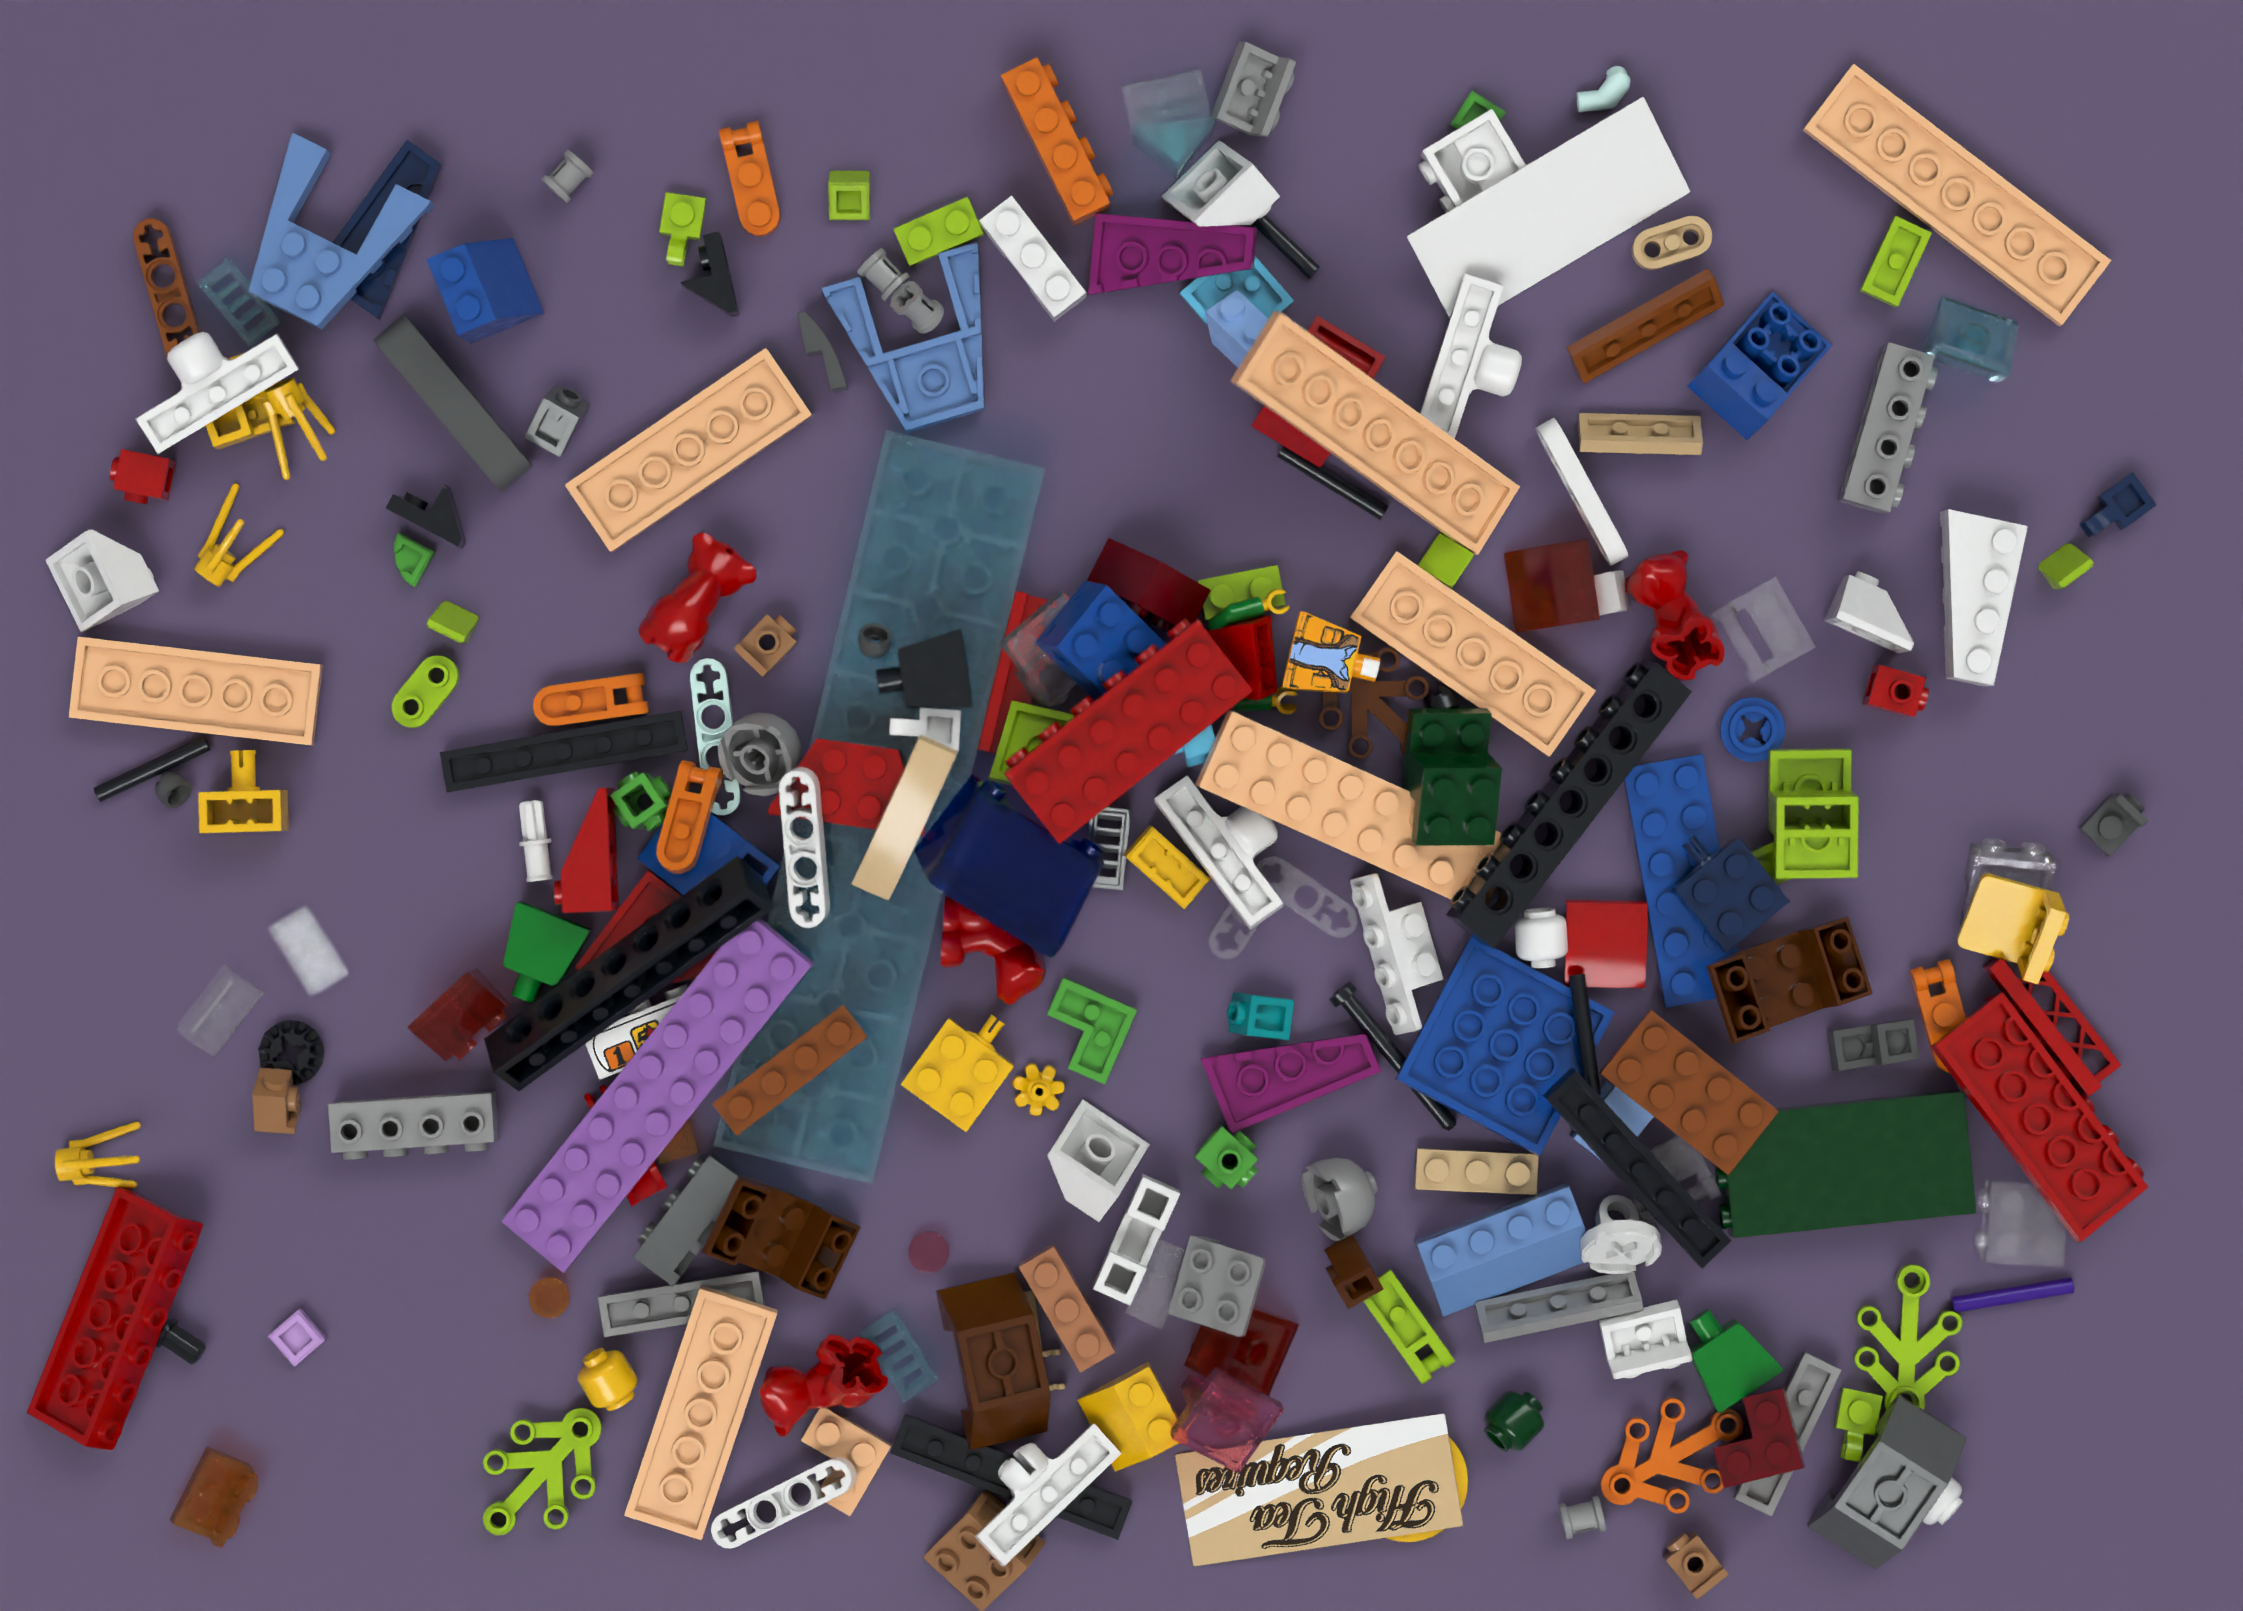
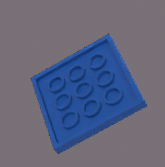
M1470 936L1395 1080L1525 1150L1540 1156L1561 1117L1542 1095L1571 1068H1574L1582 1076L1571 988L1496 948L1481 944L1473 936ZM1589 999L1596 1049L1614 1011Z

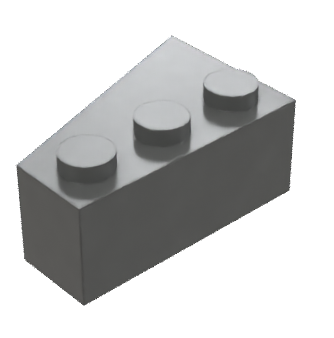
M711 1153L706 1160L701 1156L696 1159L685 1174V1176L691 1179L682 1192L676 1188L661 1207L667 1213L658 1225L651 1221L637 1239L642 1246L633 1258L672 1287L705 1245L737 1178L744 1176L714 1153Z

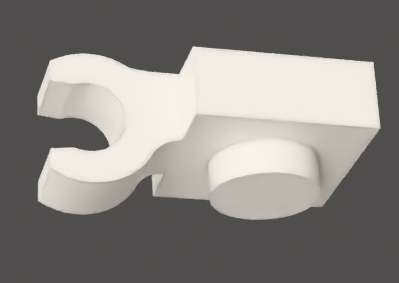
M920 708L919 720L891 718L889 735L917 736L918 738L922 735L959 751L961 710Z

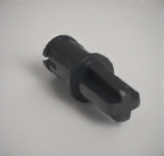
M167 1319L156 1346L159 1348L163 1345L187 1363L194 1365L205 1352V1344L177 1326L178 1321L176 1319L171 1321Z

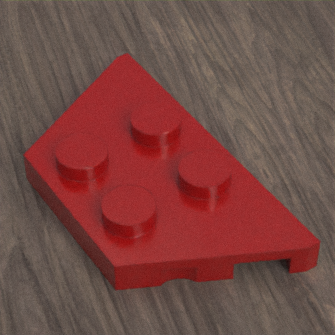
M816 738L796 767L808 768L818 777L823 822L876 829L904 769L899 750L819 738ZM797 777V780L790 784L791 790H797L799 793V803L796 806H791L792 811L803 807L811 808V804L802 806V794L809 787L808 784H801L800 777ZM779 793L768 808V814L781 816ZM796 817L798 819L809 820L806 817ZM925 827L923 828L920 836H925Z

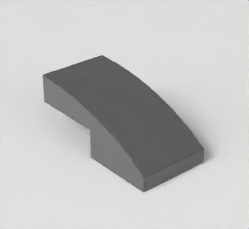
M806 312L797 313L807 356L823 354L832 393L849 390L840 361L823 331Z
M1914 1019L1827 1031L1833 1071L1920 1059Z

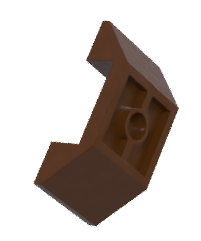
M1848 916L1791 932L1726 955L1706 966L1731 1044L1770 1031V1027L1820 1009L1840 1006L1873 994Z
M742 1176L737 1178L701 1252L734 1266L740 1262L777 1276L795 1289L826 1300L861 1227L805 1198L749 1176Z
M1007 1273L936 1290L944 1330L953 1331L968 1408L962 1409L961 1415L969 1450L1047 1432L1051 1393L1035 1316L1015 1273Z

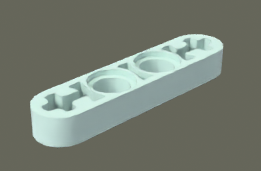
M705 658L699 660L690 671V684L700 768L708 769L710 765L707 762V753L713 746L719 745L727 729L733 725V716L726 668L715 659ZM711 665L712 671L720 673V679L713 682L715 694L723 691V700L708 699L700 703L699 694L708 695L706 683L698 681V674L704 673V666ZM711 705L721 707L725 713L724 723L716 729L706 727L702 720L704 709ZM736 779L732 782L724 780L725 790L729 793L733 792L734 800L727 803V809H721L720 804L714 802L712 813L726 816L738 809L741 804L742 794L740 783Z

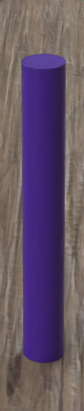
M2068 1277L1951 1297V1305L1953 1311L1957 1313L2074 1293V1284L2072 1278Z

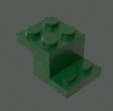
M1409 708L1402 787L1410 791V796L1415 801L1412 841L1416 846L1494 845L1502 767L1488 753L1492 713L1487 708Z

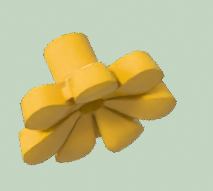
M1035 1063L1027 1064L1024 1068L1026 1077L1018 1075L1012 1080V1086L1021 1091V1093L1014 1097V1103L1019 1108L1029 1104V1113L1032 1116H1040L1044 1106L1050 1111H1055L1060 1106V1102L1055 1097V1094L1065 1091V1083L1062 1080H1053L1056 1075V1069L1053 1066L1046 1065L1042 1072H1039ZM1037 1088L1042 1089L1040 1094L1035 1093Z

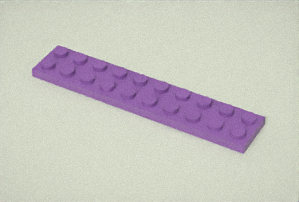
M762 919L757 920L722 945L501 1222L561 1272H566L801 981L814 962Z

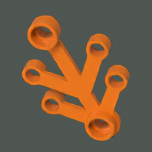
M1675 1397L1665 1398L1659 1406L1661 1418L1650 1458L1635 1466L1640 1443L1648 1438L1650 1428L1647 1422L1640 1417L1628 1419L1624 1425L1626 1437L1617 1465L1609 1467L1601 1478L1603 1495L1607 1500L1616 1505H1627L1636 1498L1665 1505L1671 1512L1678 1514L1686 1511L1690 1504L1689 1496L1683 1489L1674 1487L1666 1490L1644 1483V1481L1656 1474H1661L1701 1485L1708 1493L1720 1492L1723 1489V1483L1718 1469L1713 1467L1702 1469L1680 1463L1679 1461L1718 1439L1732 1441L1739 1437L1743 1430V1420L1734 1409L1729 1407L1720 1414L1715 1410L1710 1416L1708 1426L1670 1447L1676 1424L1685 1415V1407ZM1669 1403H1677L1679 1405V1412L1674 1417H1668L1665 1414V1408ZM1725 1418L1734 1420L1735 1425L1730 1432H1723L1720 1428V1424ZM1634 1423H1641L1644 1426V1432L1639 1437H1633L1630 1434V1427ZM1711 1473L1719 1476V1482L1715 1487L1705 1485V1478ZM1619 1478H1625L1629 1482L1628 1489L1624 1492H1618L1614 1488V1484ZM1680 1493L1683 1495L1684 1502L1680 1507H1672L1670 1505V1497L1673 1494Z

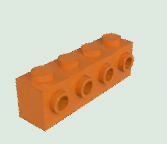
M1038 57L1002 74L1001 82L1073 226L1094 217L1096 213L1100 214L1110 209L1108 197L1114 195L1112 188L1104 173L1096 175L1090 163L1091 160L1096 158L1085 136L1078 139L1072 127V124L1076 123L1077 119L1067 100L1060 103L1053 89L1059 86V83L1049 63L1042 66Z

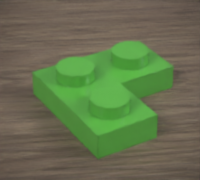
M1063 977L1047 1015L1084 1031L1068 1069L1105 1085L1137 1009Z

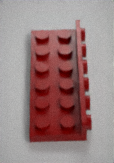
M1186 618L1167 632L1171 640L1161 648L1157 649L1154 644L1149 646L1134 659L1138 666L1127 675L1122 670H1119L1102 684L1106 691L1093 701L1089 695L1069 710L1074 717L1062 726L1055 721L1037 735L1041 740L1040 744L1030 752L1025 747H1022L1005 761L1009 768L1003 774L1059 844L1253 691L1203 628L1204 625L1199 619H1196L1191 624Z
M2003 992L1991 994L1984 999L1985 1003L1930 1047L2074 1240L2082 1242L2149 1188L2142 1179L2144 1173L2133 1159L2126 1158L2118 1147L2120 1142L2116 1134L2108 1126L2100 1123L2094 1115L2095 1107L2086 1095L2076 1091L2069 1081L2071 1075L2058 1060H2053L2045 1049L2047 1046L2046 1042L2034 1028H2029L2020 1016L2022 1011L2008 995L2005 996Z
M116 1188L26 1413L85 1447L113 1450L115 1448L178 1288L182 1283L192 1253L198 1243V1238L203 1228L201 1222L183 1218L127 1188Z

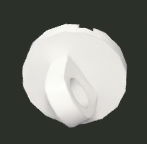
M1610 1195L1602 1200L1595 1215L1596 1227L1588 1230L1580 1240L1581 1260L1584 1264L1589 1262L1591 1269L1606 1274L1631 1273L1636 1271V1265L1645 1262L1646 1266H1649L1657 1260L1662 1250L1661 1236L1656 1227L1639 1221V1214L1635 1204L1628 1198L1620 1195ZM1607 1211H1619L1626 1220H1612Z

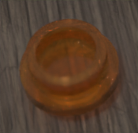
M553 1277L540 1279L532 1286L529 1293V1303L532 1310L543 1318H555L561 1315L567 1309L570 1302V1293L567 1286L561 1280Z

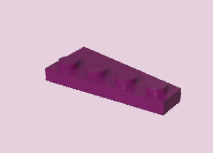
M1096 213L1088 295L1254 269L1257 228L1241 226L1199 227L1193 222Z

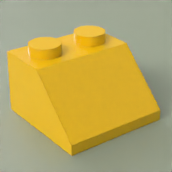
M1149 1361L1077 1399L1090 1425L1095 1424L1122 1453L1111 1463L1114 1471L1150 1459L1187 1439V1433Z

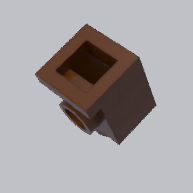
M1354 1235L1337 1241L1325 1249L1332 1265L1325 1269L1348 1309L1384 1290Z

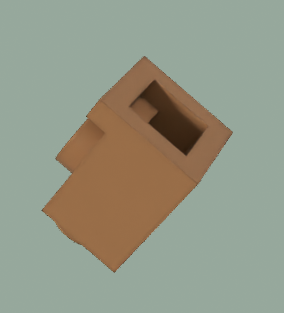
M766 614L733 650L762 677L766 678L798 644L792 637L797 630L780 614L775 619ZM765 635H772L775 638L776 643L771 650H764L760 645V641Z
M259 1068L252 1094L254 1131L295 1134L302 1109V1101H299V1087H293L292 1070Z
M1695 1531L1688 1535L1682 1532L1675 1536L1666 1545L1668 1551L1662 1555L1697 1600L1729 1575ZM1692 1557H1699L1701 1559V1566L1694 1571L1689 1570L1687 1567L1688 1560Z

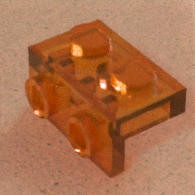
M206 1447L170 1517L171 1522L176 1526L209 1538L213 1545L222 1548L227 1538H232L236 1533L240 1522L239 1515L245 1503L250 1502L256 1494L258 1488L257 1473L249 1463Z

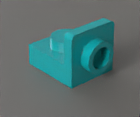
M1234 992L1232 1001L1227 1008L1228 1031L1248 1036L1289 1040L1294 1000Z

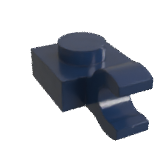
M2132 472L2100 494L2097 498L2103 505V508L2079 525L2088 537L2096 535L2112 522H2115L2119 529L2122 530L2155 507L2156 503Z

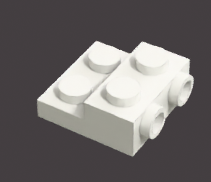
M1493 109L1422 150L1420 155L1424 161L1418 164L1428 184L1432 185L1437 182L1445 195L1439 199L1445 213L1526 166Z

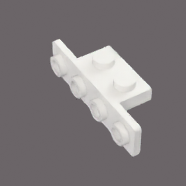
M1377 873L1351 879L1352 899L1358 908L1364 929V941L1369 947L1375 967V979L1381 988L1386 1005L1387 1020L1392 1026L1395 1035L1422 1029V1024L1412 990L1444 980L1422 903L1417 902L1389 911Z

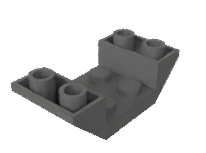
M1899 1394L1875 1426L1878 1434L1877 1439L1836 1496L1829 1492L1807 1524L1809 1528L1874 1569H1877L1903 1550L1948 1486L1967 1440L1966 1436Z

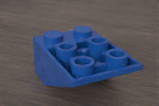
M1772 291L1708 361L1687 387L1742 437L1748 440L1772 417L1832 345Z
M712 812L699 859L690 871L683 874H673L667 871L658 861L656 849L662 825L637 857L639 861L682 895L737 856L762 875L766 888L783 866Z

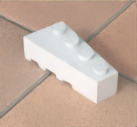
M1947 509L1940 512V527H1942L1941 561L1943 563L1944 588L1942 590L1945 609L1946 679L1974 685L1994 686L2028 526Z

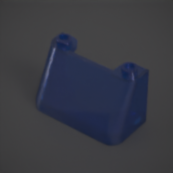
M972 774L914 849L924 875L934 887L1042 954L1053 958L1068 938L1104 866V861L1101 857L1103 851L1087 838H1083L1081 841L1072 839L1069 843L1063 841L1059 844L1047 829L1010 807L1009 802L1004 797L1007 791L999 783L991 778L983 781Z

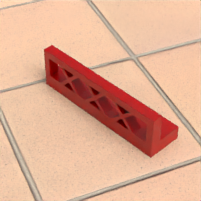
M1015 591L978 750L996 754L1012 701L1031 705L1044 653L1035 642L1051 623L1056 601Z
M1994 957L1983 966V969L2005 996L2008 995L2022 1011L2020 1016L2029 1028H2034L2047 1044L2045 1049L2052 1058L2058 1060L2071 1075L2070 1081L2077 1090L2088 1097L2102 1087L2100 1082L2121 1066L2120 1062L2049 971H2043L2041 978L2044 981H2039V984L2024 981L2022 978H2017L2006 964V960ZM2033 984L2048 986L2054 993L2052 1011L2042 1010L2032 997ZM2060 1002L2069 1013L2059 1012ZM2058 1016L2073 1018L2079 1025L2077 1043L2067 1042L2058 1031ZM2085 1034L2093 1043V1045L2083 1044ZM2083 1048L2098 1050L2108 1064L2095 1074H2092L2081 1060Z

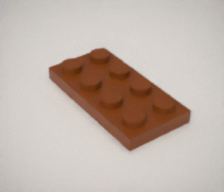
M1650 1009L1599 1072V1074L1727 1175L1731 1173L1779 1112Z

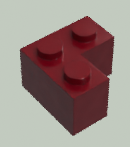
M1108 538L1087 579L1089 582L1106 584L1139 617L1145 619L1149 613L1152 615L1149 623L1166 632L1185 618L1190 624L1195 621L1211 591L1162 561Z
M1785 1387L1744 1397L1743 1402L1753 1437L1713 1448L1723 1487L1726 1488L1804 1469L1806 1466Z

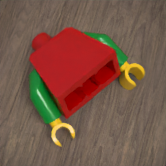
M1276 588L1271 590L1267 594L1266 599L1263 600L1259 597H1254L1229 604L1209 620L1208 629H1205L1253 690L1232 707L1238 712L1270 711L1271 707H1277L1281 713L1288 715L1297 709L1295 704L1285 705L1280 702L1286 695L1296 696L1298 694L1296 690L1283 689L1281 687L1277 690L1271 616H1264V612L1268 610L1275 614H1283L1290 608L1289 605L1274 608L1271 604V600L1275 595L1286 593L1283 589Z

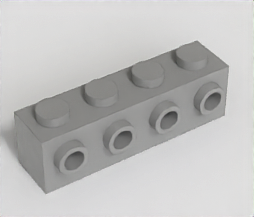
M1890 342L1882 346L1837 501L1880 514H1887L1891 511L1892 507L1897 508L1899 506L1904 491V484L1899 483L1903 468L1909 469L1915 453L1916 446L1910 444L1914 429H1921L1926 415L1927 407L1921 405L1925 390H1932L1938 373V367L1933 366L1935 355Z
M496 1091L339 1101L328 1104L331 1153L342 1152L343 1160L367 1158V1151L383 1150V1157L408 1155V1148L424 1147V1154L449 1152L448 1145L464 1144L465 1151L489 1150L490 1142L499 1140Z

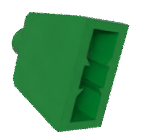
M523 901L517 902L503 961L504 967L519 973L511 995L534 1003L542 982L554 987L561 984L591 936L593 929Z
M1707 1309L1689 1321L1700 1338L1699 1342L1690 1347L1692 1362L1712 1406L1719 1414L1784 1371L1779 1363L1736 1319H1732L1723 1326H1720L1710 1309Z

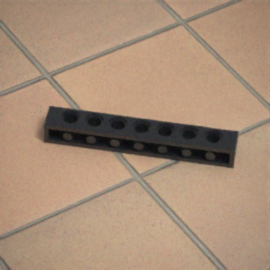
M1642 660L1641 663L1636 662L1628 669L1623 677L1624 685L1616 695H1610L1601 704L1598 710L1600 716L1594 724L1585 727L1574 740L1576 747L1567 759L1562 758L1553 766L1549 773L1550 781L1542 791L1537 790L1530 796L1524 806L1526 812L1517 823H1511L1500 836L1502 843L1492 855H1486L1479 862L1475 869L1477 875L1468 887L1463 886L1452 897L1450 901L1452 907L1446 915L1481 944L1491 948L1497 946L1692 693L1657 662ZM1643 695L1646 700V708L1642 714L1637 715L1634 711V702L1638 696ZM1618 726L1622 734L1621 741L1617 746L1612 747L1609 742V734L1613 728ZM1593 758L1597 764V771L1592 778L1587 779L1584 767ZM1569 790L1572 794V804L1566 811H1562L1559 800L1561 795ZM1544 822L1547 825L1548 834L1543 842L1537 843L1535 830L1539 824ZM1520 854L1523 859L1522 870L1518 874L1512 875L1510 862L1515 856ZM1496 887L1499 894L1498 900L1493 906L1487 907L1485 895L1490 888Z
M735 857L484 1038L493 1073L517 1091H520L773 910L762 875L740 857Z

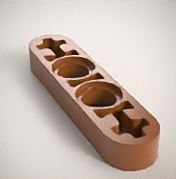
M148 218L140 221L134 228L133 242L165 353L168 356L169 351L181 343L177 338L171 341L170 334H183L191 329L194 335L201 331L172 232L162 221ZM153 227L155 231L163 233V237L157 240L158 248L162 254L169 251L170 257L156 258L148 263V256L155 257L152 245L146 242L143 243V238L148 236V228ZM162 265L171 266L175 272L174 282L166 288L158 287L153 280L154 271ZM173 304H180L186 310V319L178 327L169 326L165 321V311ZM184 335L185 340L191 337L189 335Z

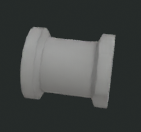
M567 149L564 153L565 158L549 176L544 175L540 180L568 204L571 201L570 194L586 177L591 178L594 172Z
M880 248L863 263L857 273L861 277H866L882 293L881 299L887 302L903 283L910 280L911 276L907 272L902 274L886 257V251Z
M914 281L903 283L891 298L890 306L898 315H905L910 319L913 328L919 333L932 331L943 317L944 308L942 304L927 298L920 286Z
M1598 1495L1592 1496L1591 1501L1570 1506H1566L1565 1503L1558 1504L1566 1540L1572 1539L1573 1534L1595 1529H1598L1599 1532L1606 1531L1605 1519Z

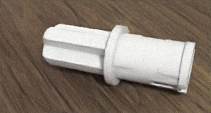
M539 800L522 802L519 805L523 842H519V846H524L527 872L526 881L533 882L553 879L548 843H551L552 840L551 838L547 839L543 803Z

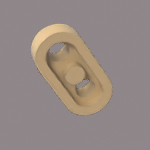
M1686 216L1642 231L1633 241L1632 257L1638 266L1650 271L1698 257L1709 248L1712 242V230L1709 224L1698 216ZM1693 231L1697 236L1696 244H1686L1683 240L1684 232ZM1653 243L1658 247L1659 253L1657 257L1652 258L1646 255L1644 250L1646 244Z

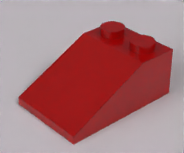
M1316 315L1307 332L1372 379H1374L1386 358ZM1265 405L1261 407L1251 427L1319 468L1330 455L1329 451Z
M598 788L561 870V880L554 881L555 904L562 905V913L614 911L619 909L616 819L612 809L615 806V802L610 796L614 793V788Z

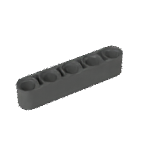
M405 314L373 340L501 492L533 466Z

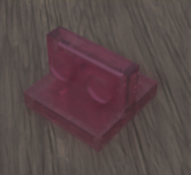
M1214 1367L1209 1376L1204 1378L1203 1381L1189 1374L1180 1386L1187 1407L1171 1428L1170 1434L1173 1440L1239 1474L1283 1413L1284 1408L1281 1402Z

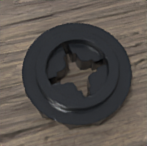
M296 1020L275 1024L264 1033L258 1048L260 1066L262 1068L292 1070L293 1085L302 1084L313 1078L321 1068L324 1059V1046L319 1034L308 1024ZM283 1037H285L287 1042L289 1041L292 1047L298 1045L300 1047L306 1044L307 1048L301 1050L302 1053L296 1056L298 1070L289 1059L276 1061V1057L285 1051Z

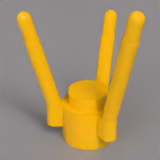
M294 377L284 379L266 389L265 394L268 400L262 402V405L269 418L282 477L284 480H289L290 471L277 414H281L283 419L295 416L321 461L326 460L327 455L302 412L305 409L304 405L330 435L335 433V428L309 397L302 382L297 384Z
M237 483L231 486L208 539L197 555L200 560L194 567L197 573L218 587H221L226 578L234 582L242 570L284 535V530L278 529L238 563L232 564L236 557L228 549L243 527V519L236 521L220 545H215L239 491L240 487Z
M137 1121L125 1126L123 1125L86 1139L69 1141V1148L57 1149L55 1153V1169L59 1181L72 1180L74 1186L91 1184L136 1188L137 1182L133 1180L88 1174H93L94 1169L97 1167L137 1164L140 1161L139 1156L94 1158L93 1152L85 1150V1148L135 1131L141 1127L140 1122Z

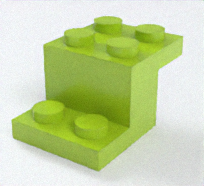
M1850 748L1768 749V830L1774 835V877L1776 879L1858 878L1859 796L1851 791L1852 750Z

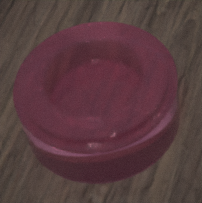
M925 1231L916 1235L911 1241L908 1250L910 1262L921 1272L932 1273L940 1270L946 1264L949 1257L947 1241L942 1235L933 1231Z

